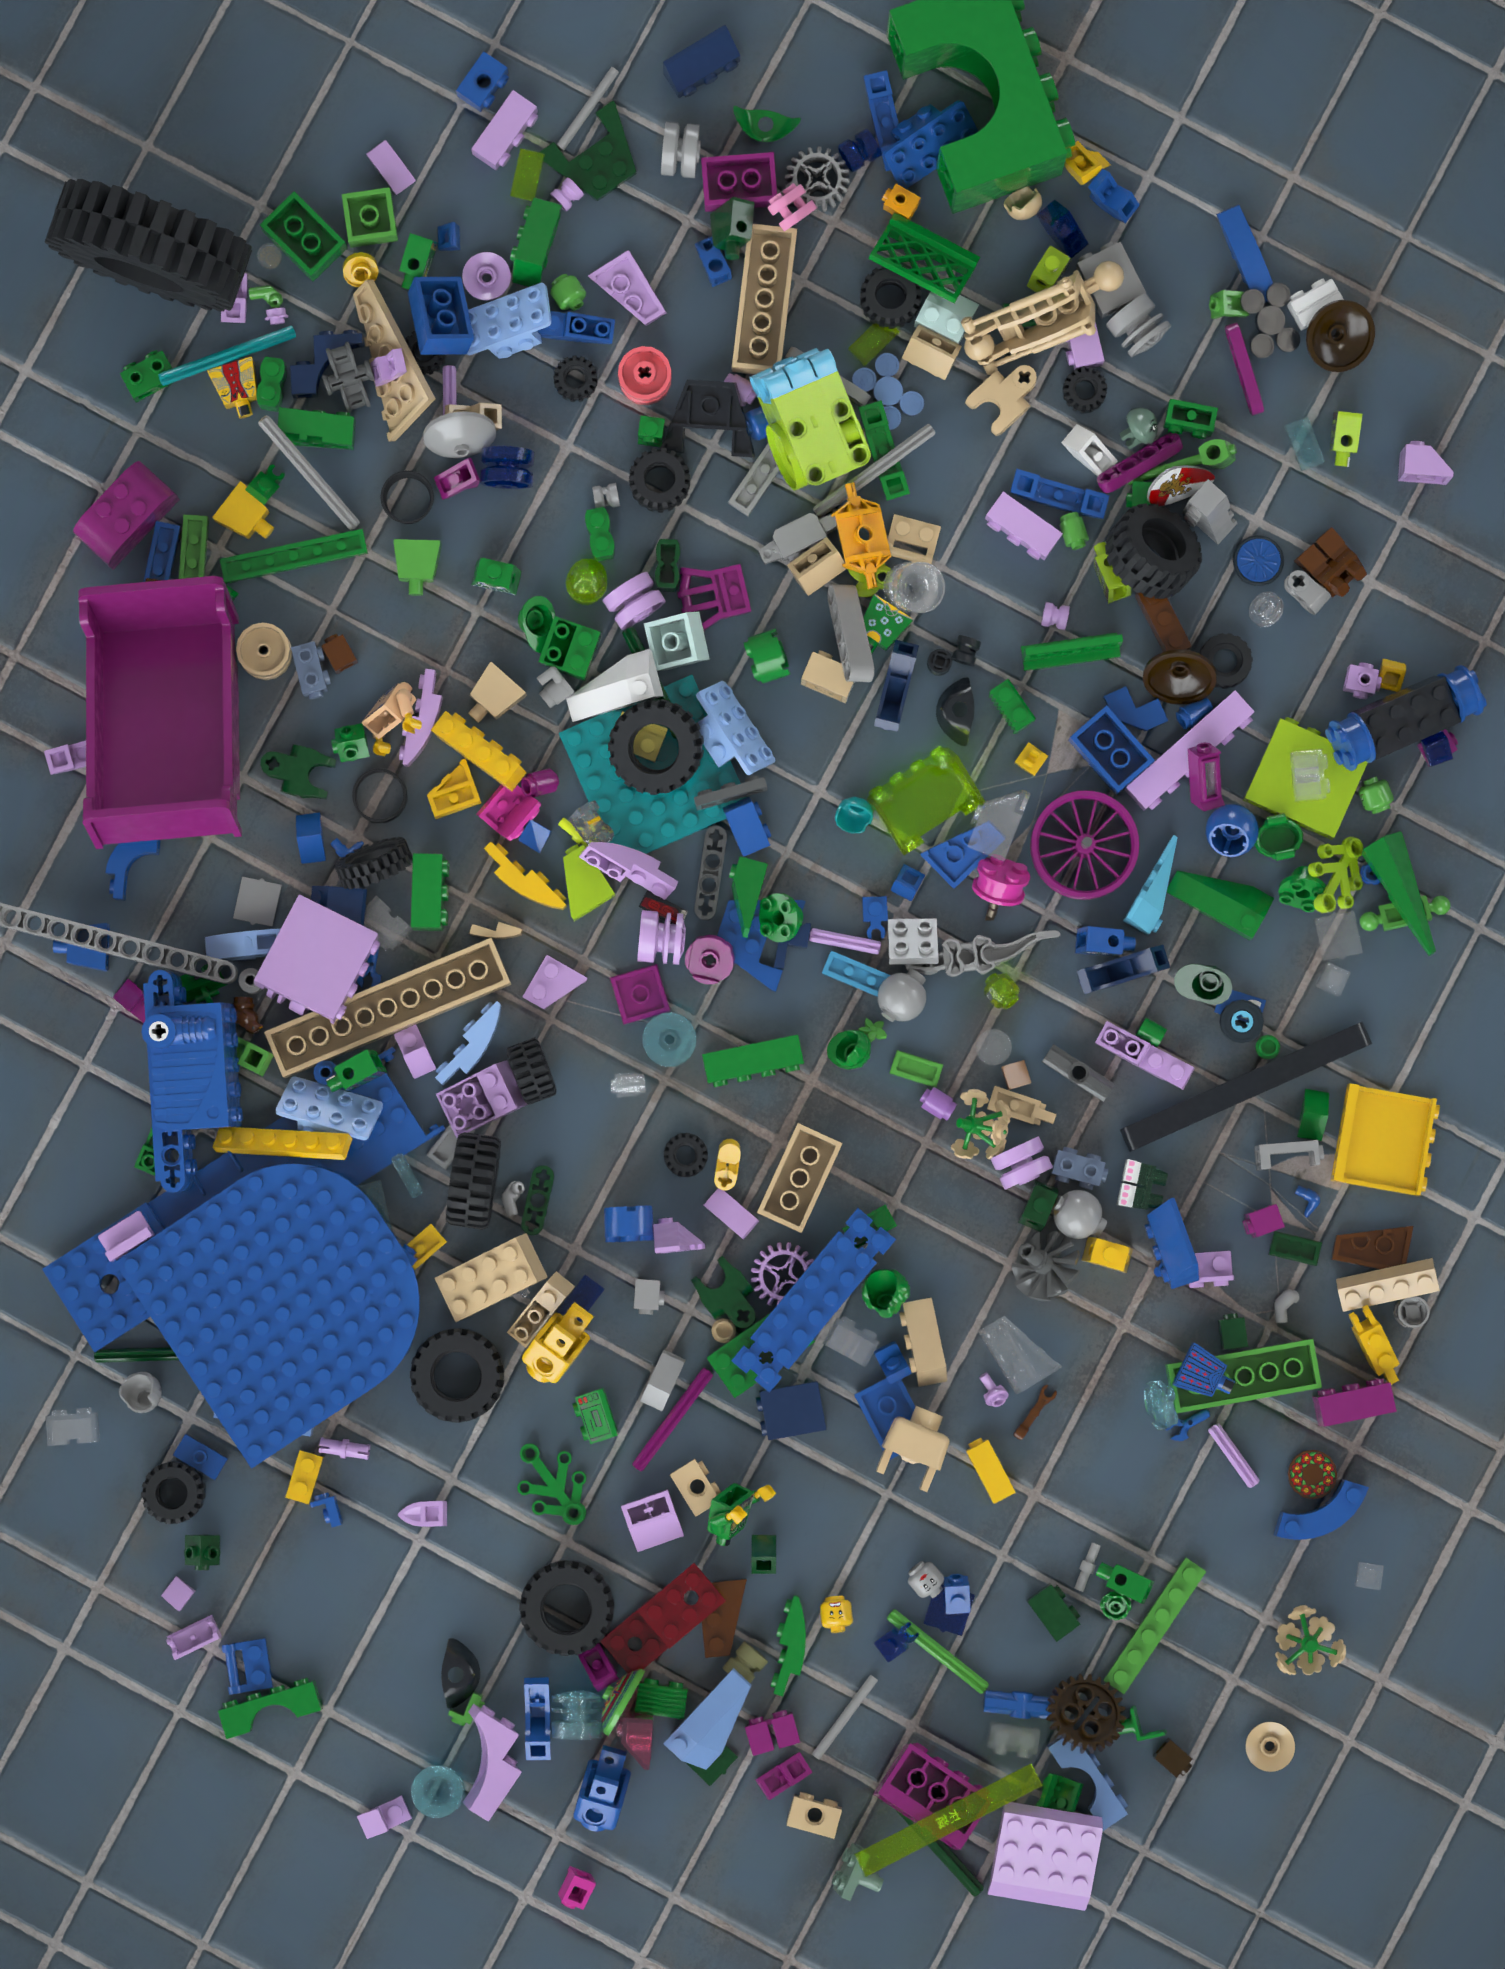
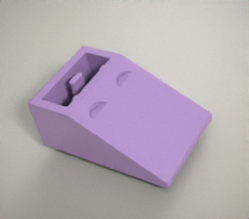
M507 1060L496 1063L436 1094L456 1138L461 1133H469L528 1105L523 1100ZM459 1119L464 1122L463 1126L458 1124Z

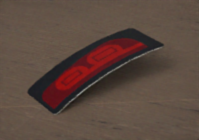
M649 890L645 893L639 904V908L645 911H657L659 918L664 921L667 913H671L670 924H676L677 913L683 914V919H685L688 913L670 901L654 895Z

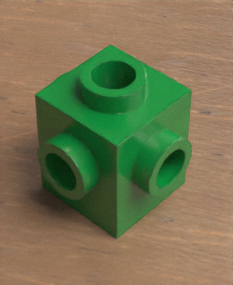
M362 723L334 729L335 739H331L334 754L339 753L341 762L370 757Z

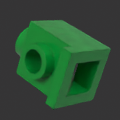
M641 415L638 444L661 448L665 419Z

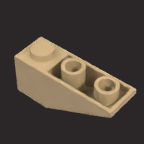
M556 1271L507 1333L526 1348L575 1286Z

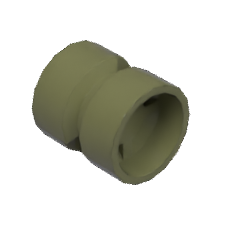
M744 1641L736 1650L737 1656L730 1657L722 1668L727 1673L734 1668L751 1683L755 1678L754 1673L760 1672L768 1663V1660Z

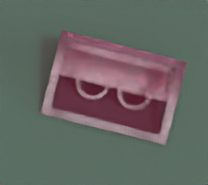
M624 1711L623 1717L618 1719L617 1736L621 1737L623 1746L643 1769L649 1770L654 1715Z

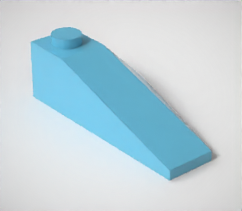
M1174 835L1169 840L1123 919V922L1147 936L1151 931L1156 933L1163 922L1159 917L1163 911L1178 838Z

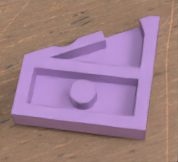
M546 955L523 998L542 1009H546L585 983L588 978Z

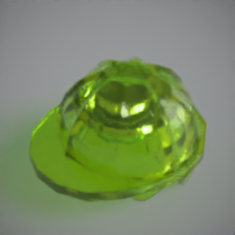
M593 559L577 561L567 574L565 582L567 592L578 604L592 605L597 602L607 590V574L604 566Z

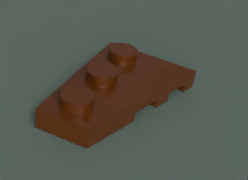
M1414 1226L1336 1235L1331 1260L1376 1269L1406 1264Z
M747 1579L711 1582L726 1601L702 1621L705 1658L730 1656Z

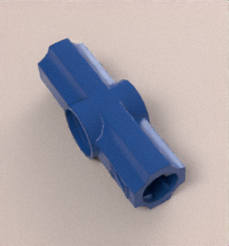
M985 1690L983 1712L1008 1714L1010 1717L1031 1719V1717L1046 1719L1051 1714V1712L1046 1711V1707L1051 1703L1048 1701L1049 1697L1035 1696L1033 1693L1012 1691L1007 1693Z

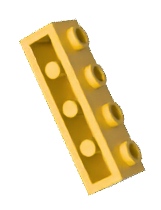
M445 711L431 731L440 740L512 792L527 773L520 766L522 761L512 753L507 756L501 752L504 748L494 740H491L490 743L483 738L485 734L475 726L470 729L464 725L466 720L457 713H454L452 716Z

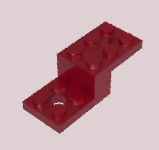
M693 1563L659 1593L653 1595L600 1642L627 1674L637 1669H645L664 1651L674 1646L722 1605L726 1599L700 1568ZM690 1590L695 1591L699 1597L698 1601L692 1605L687 1604L684 1600V1594ZM630 1638H640L642 1641L641 1649L638 1651L631 1650L628 1647V1640Z

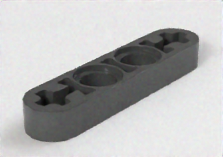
M720 826L710 827L705 834L694 906L695 914L701 920L712 919L717 909L727 843V833ZM716 830L723 836V840H718L717 848H722V852L707 850V846H713V839L709 838V835L714 834ZM710 854H715L720 859L719 865L715 868H710L705 863L706 857ZM707 878H711L716 882V888L712 892H706L702 888V882ZM700 894L715 896L714 901L709 899L708 905L712 908V912H708L707 916H703L702 911L698 910L699 906L704 905V898L700 899Z

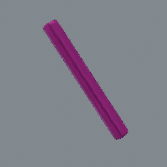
M702 1368L633 1461L632 1465L639 1471L645 1469L711 1380L713 1373L707 1368Z

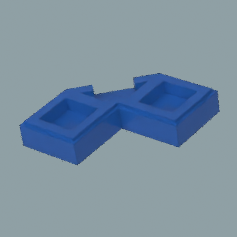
M1123 687L1103 697L1107 706L1122 723L1134 726L1140 730L1148 731L1168 722L1159 699L1136 708L1127 687Z

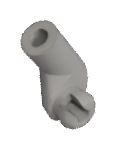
M520 1181L509 1183L502 1193L506 1217L518 1214L515 1202L525 1189L524 1184Z

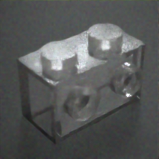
M990 1721L987 1747L991 1748L992 1753L1006 1755L1007 1751L1017 1752V1757L1031 1758V1754L1037 1755L1041 1730L1037 1727Z

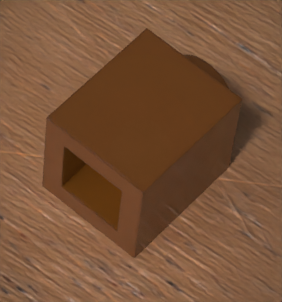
M334 634L324 640L325 644L322 645V648L336 674L358 663L343 634L340 636Z

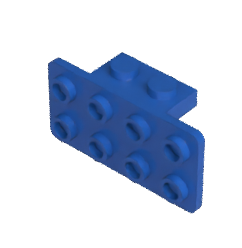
M957 100L941 112L929 104L919 109L908 120L900 122L891 131L894 138L898 141L884 150L883 157L897 184L907 189L936 169L941 146L964 139L979 131L964 102L961 100Z

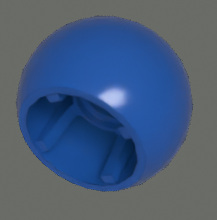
M1226 804L1213 811L1209 816L1205 834L1209 845L1215 852L1226 857H1238L1253 848L1258 839L1259 826L1254 814L1249 809L1237 804Z

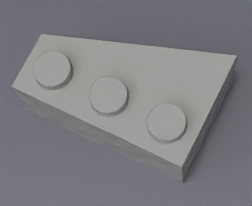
M1209 479L1192 496L1182 512L1185 515L1183 517L1185 521L1192 527L1198 526L1217 544L1237 524V521L1232 518L1234 513L1231 510L1228 512L1231 506L1227 495Z

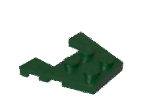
M611 101L595 113L609 134L570 162L567 161L555 142L536 154L540 161L549 165L554 171L565 178H570L583 192L596 201H599L637 174L614 101Z

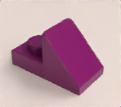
M471 458L463 460L434 477L443 500L449 499L465 489L476 488L480 482Z
M127 979L113 998L144 1023V991L130 979Z
M597 1643L592 1649L578 1654L597 1692L619 1680L617 1671L600 1643Z

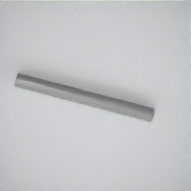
M613 67L609 69L556 144L562 151L566 149L619 74L618 70Z
M870 1674L813 1751L812 1755L820 1760L878 1680Z

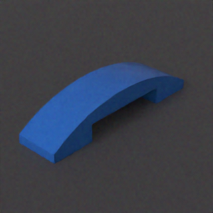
M886 70L865 75L863 78L885 171H890L883 157V152L898 141L894 138L891 131L898 126L899 122Z
M1019 469L1015 471L1010 493L1039 504L1071 513L1078 512L1079 515L1104 519L1110 496L1090 489L1083 490L1041 478L1040 475Z

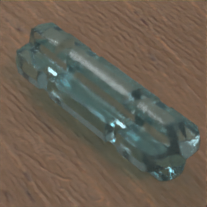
M399 1153L393 1156L391 1159L393 1165L397 1169L410 1196L416 1198L421 1195L423 1190L404 1155Z

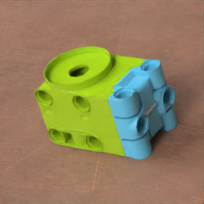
M814 348L794 358L783 359L774 363L772 369L768 368L750 376V383L769 424L766 426V436L772 455L783 478L792 490L796 491L807 485L817 486L869 462L871 457L870 449L836 368L834 357L828 348L820 352L817 348Z

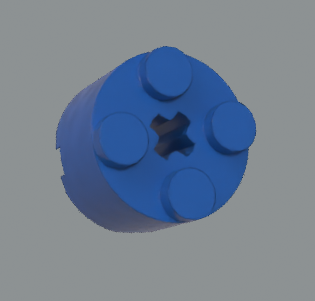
M652 1206L604 1208L605 1243L654 1240Z

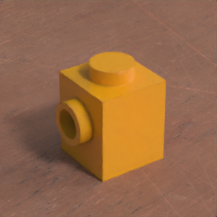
M895 184L893 189L888 188L882 198V201L885 202L883 210L892 215L895 212L911 220L920 204L921 197Z

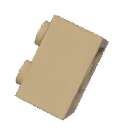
M820 650L818 653L813 652L802 675L801 685L846 704L855 682H847L845 680L842 663L832 660V655Z

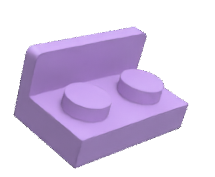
M1231 1251L1195 1253L1199 1267V1281L1189 1283V1288L1204 1287V1282H1214V1286L1229 1285V1280H1234Z

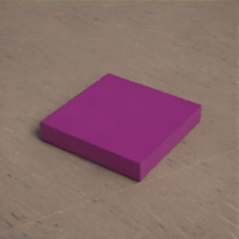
M657 964L610 977L623 1025L670 1012Z

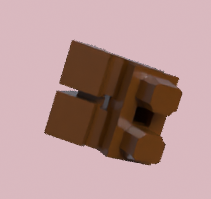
M1333 527L1329 528L1294 560L1316 583L1323 586L1332 598L1335 595L1345 596L1350 589L1348 583L1353 578L1361 581L1367 575L1356 553L1347 547L1344 540Z

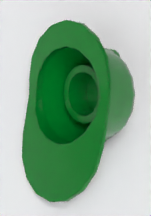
M534 596L528 599L518 615L519 627L525 633L530 647L540 654L555 616L552 603L543 596Z

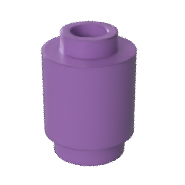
M935 1087L932 1090L927 1088L919 1100L923 1103L921 1108L940 1120L943 1118L946 1121L957 1106L953 1102V1098Z

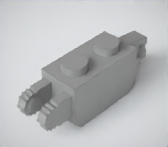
M809 513L776 529L772 541L758 550L764 564L781 559L783 562L786 560L792 562L802 555V552L809 550L826 538L827 534L838 529L835 516L831 517L829 514V516L818 520L816 515Z

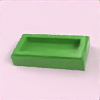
M896 1050L889 1074L936 1088L943 1064Z

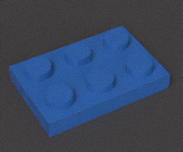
M887 1378L854 1394L883 1451L885 1449L882 1447L883 1441L894 1419L900 1416L910 1420L915 1409V1405L901 1379L890 1384ZM892 1452L890 1460L899 1454Z

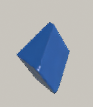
M903 864L891 887V891L912 901L925 874Z

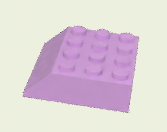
M1004 1801L988 1895L1085 1911L1091 1895L1102 1837V1817Z

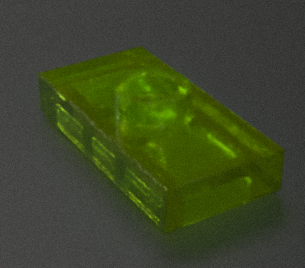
M520 148L510 196L533 201L534 197L536 198L545 154Z
M873 323L848 350L865 367L900 332L896 328L889 329V327L885 326L883 328L879 327L877 323Z

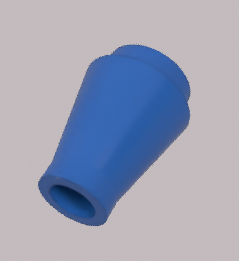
M1204 698L1201 701L1180 707L1179 711L1176 712L1179 724L1184 729L1193 728L1213 710L1212 703L1208 698Z

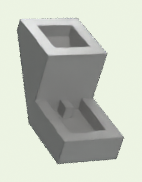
M663 1350L640 1401L663 1411L686 1360Z

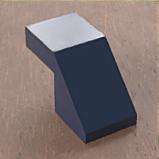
M811 923L802 925L791 940L778 942L774 968L784 970L788 946L807 949Z

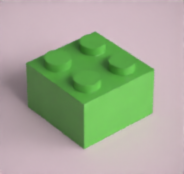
M390 187L342 194L350 248L398 241Z

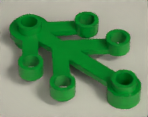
M532 1443L525 1444L520 1450L521 1459L533 1465L547 1486L531 1484L529 1481L523 1480L517 1486L518 1492L521 1495L536 1494L556 1497L562 1506L546 1505L544 1501L537 1500L532 1505V1511L536 1515L545 1513L562 1516L563 1520L569 1525L580 1524L586 1516V1509L580 1503L583 1484L586 1482V1474L583 1471L573 1473L572 1482L574 1486L570 1500L564 1490L568 1465L572 1461L571 1454L568 1451H562L558 1454L557 1461L559 1464L555 1480L539 1458V1448ZM529 1448L535 1452L532 1458H528L525 1454ZM561 1454L569 1456L567 1463L560 1461ZM580 1473L583 1475V1482L577 1483L574 1480L576 1474ZM527 1483L530 1487L529 1491L522 1492L520 1490L521 1484ZM537 1503H542L544 1505V1510L542 1512H537L535 1510V1505ZM571 1508L578 1510L579 1514L577 1517L569 1515Z

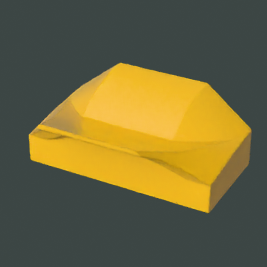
M1076 141L1075 146L1071 147L1072 157L1067 158L1064 164L1068 172L1080 185L1086 184L1102 168L1105 169L1111 165L1099 152L1087 150L1079 141Z

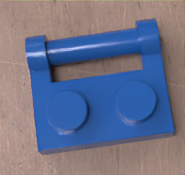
M266 1638L221 1645L227 1662L230 1687H228L229 1695L273 1688ZM242 1650L247 1684L240 1685L235 1656V1651Z

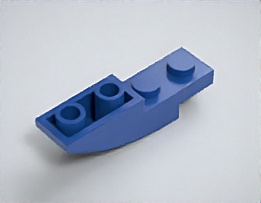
M550 311L551 325L537 331L542 338L612 344L615 319L573 312L561 313Z

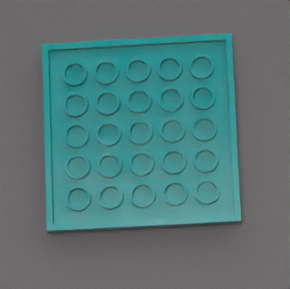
M693 675L664 686L671 703H677L686 712L689 711L696 723L708 715L696 697L699 689ZM634 705L600 714L559 732V736L595 818L600 816L602 819L599 826L603 823V826L610 829V832L606 833L600 828L607 843L626 846L648 854L726 820L722 808L744 799H737L697 811L694 797L698 796V792L712 789V792L721 789L722 785L735 782L736 785L741 784L731 761L718 768L704 744L702 745L704 753L698 770L680 788L666 794L650 795L648 792L641 793L636 791V788L628 787L624 784L625 781L621 776L618 778L615 773L616 769L609 760L611 757L610 751H608V743H610L611 738L609 735L611 729L615 726V722L621 716L622 711L625 712ZM656 724L668 729L656 761L652 762L640 756H635L643 766L649 769L660 770L669 767L675 761L679 751V743L677 739L672 737L668 727Z

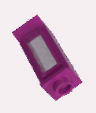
M1206 742L1199 743L1196 747L1188 748L1191 803L1202 811H1208L1225 805L1221 793L1219 756L1221 751Z

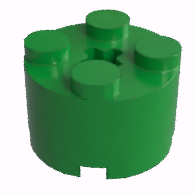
M776 628L750 636L748 641L743 642L747 656L750 659L753 658L755 663L751 665L754 678L758 682L761 681L762 684L791 675L790 670L785 669L789 667L782 642L781 640L778 641L777 637H774L778 635Z

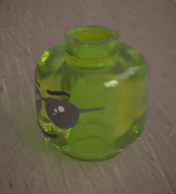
M993 973L985 980L984 995L995 1008L1006 1010L1019 1000L1020 988L1007 973L999 975Z

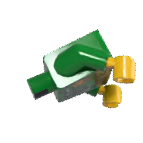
M733 1483L711 1500L707 1530L717 1535V1544L721 1546L730 1545L731 1538L744 1529L751 1505L759 1502L760 1497L764 1502H767L776 1495V1492L768 1484L757 1491H751Z

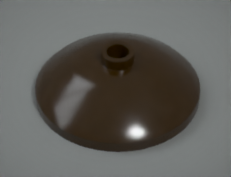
M1336 300L1326 304L1316 312L1307 329L1306 345L1310 357L1318 366L1331 372H1344L1355 368L1365 360L1373 347L1375 339L1374 321L1367 309L1357 302ZM1333 329H1336L1335 335L1332 336L1331 332Z
M1185 649L1168 650L1148 661L1143 671V683L1153 697L1163 702L1190 704L1204 699L1213 691L1216 685V670L1213 664L1199 653Z

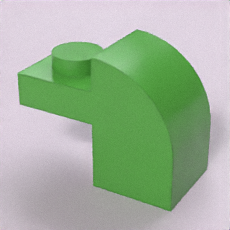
M238 1037V1064L263 1077L274 1055Z

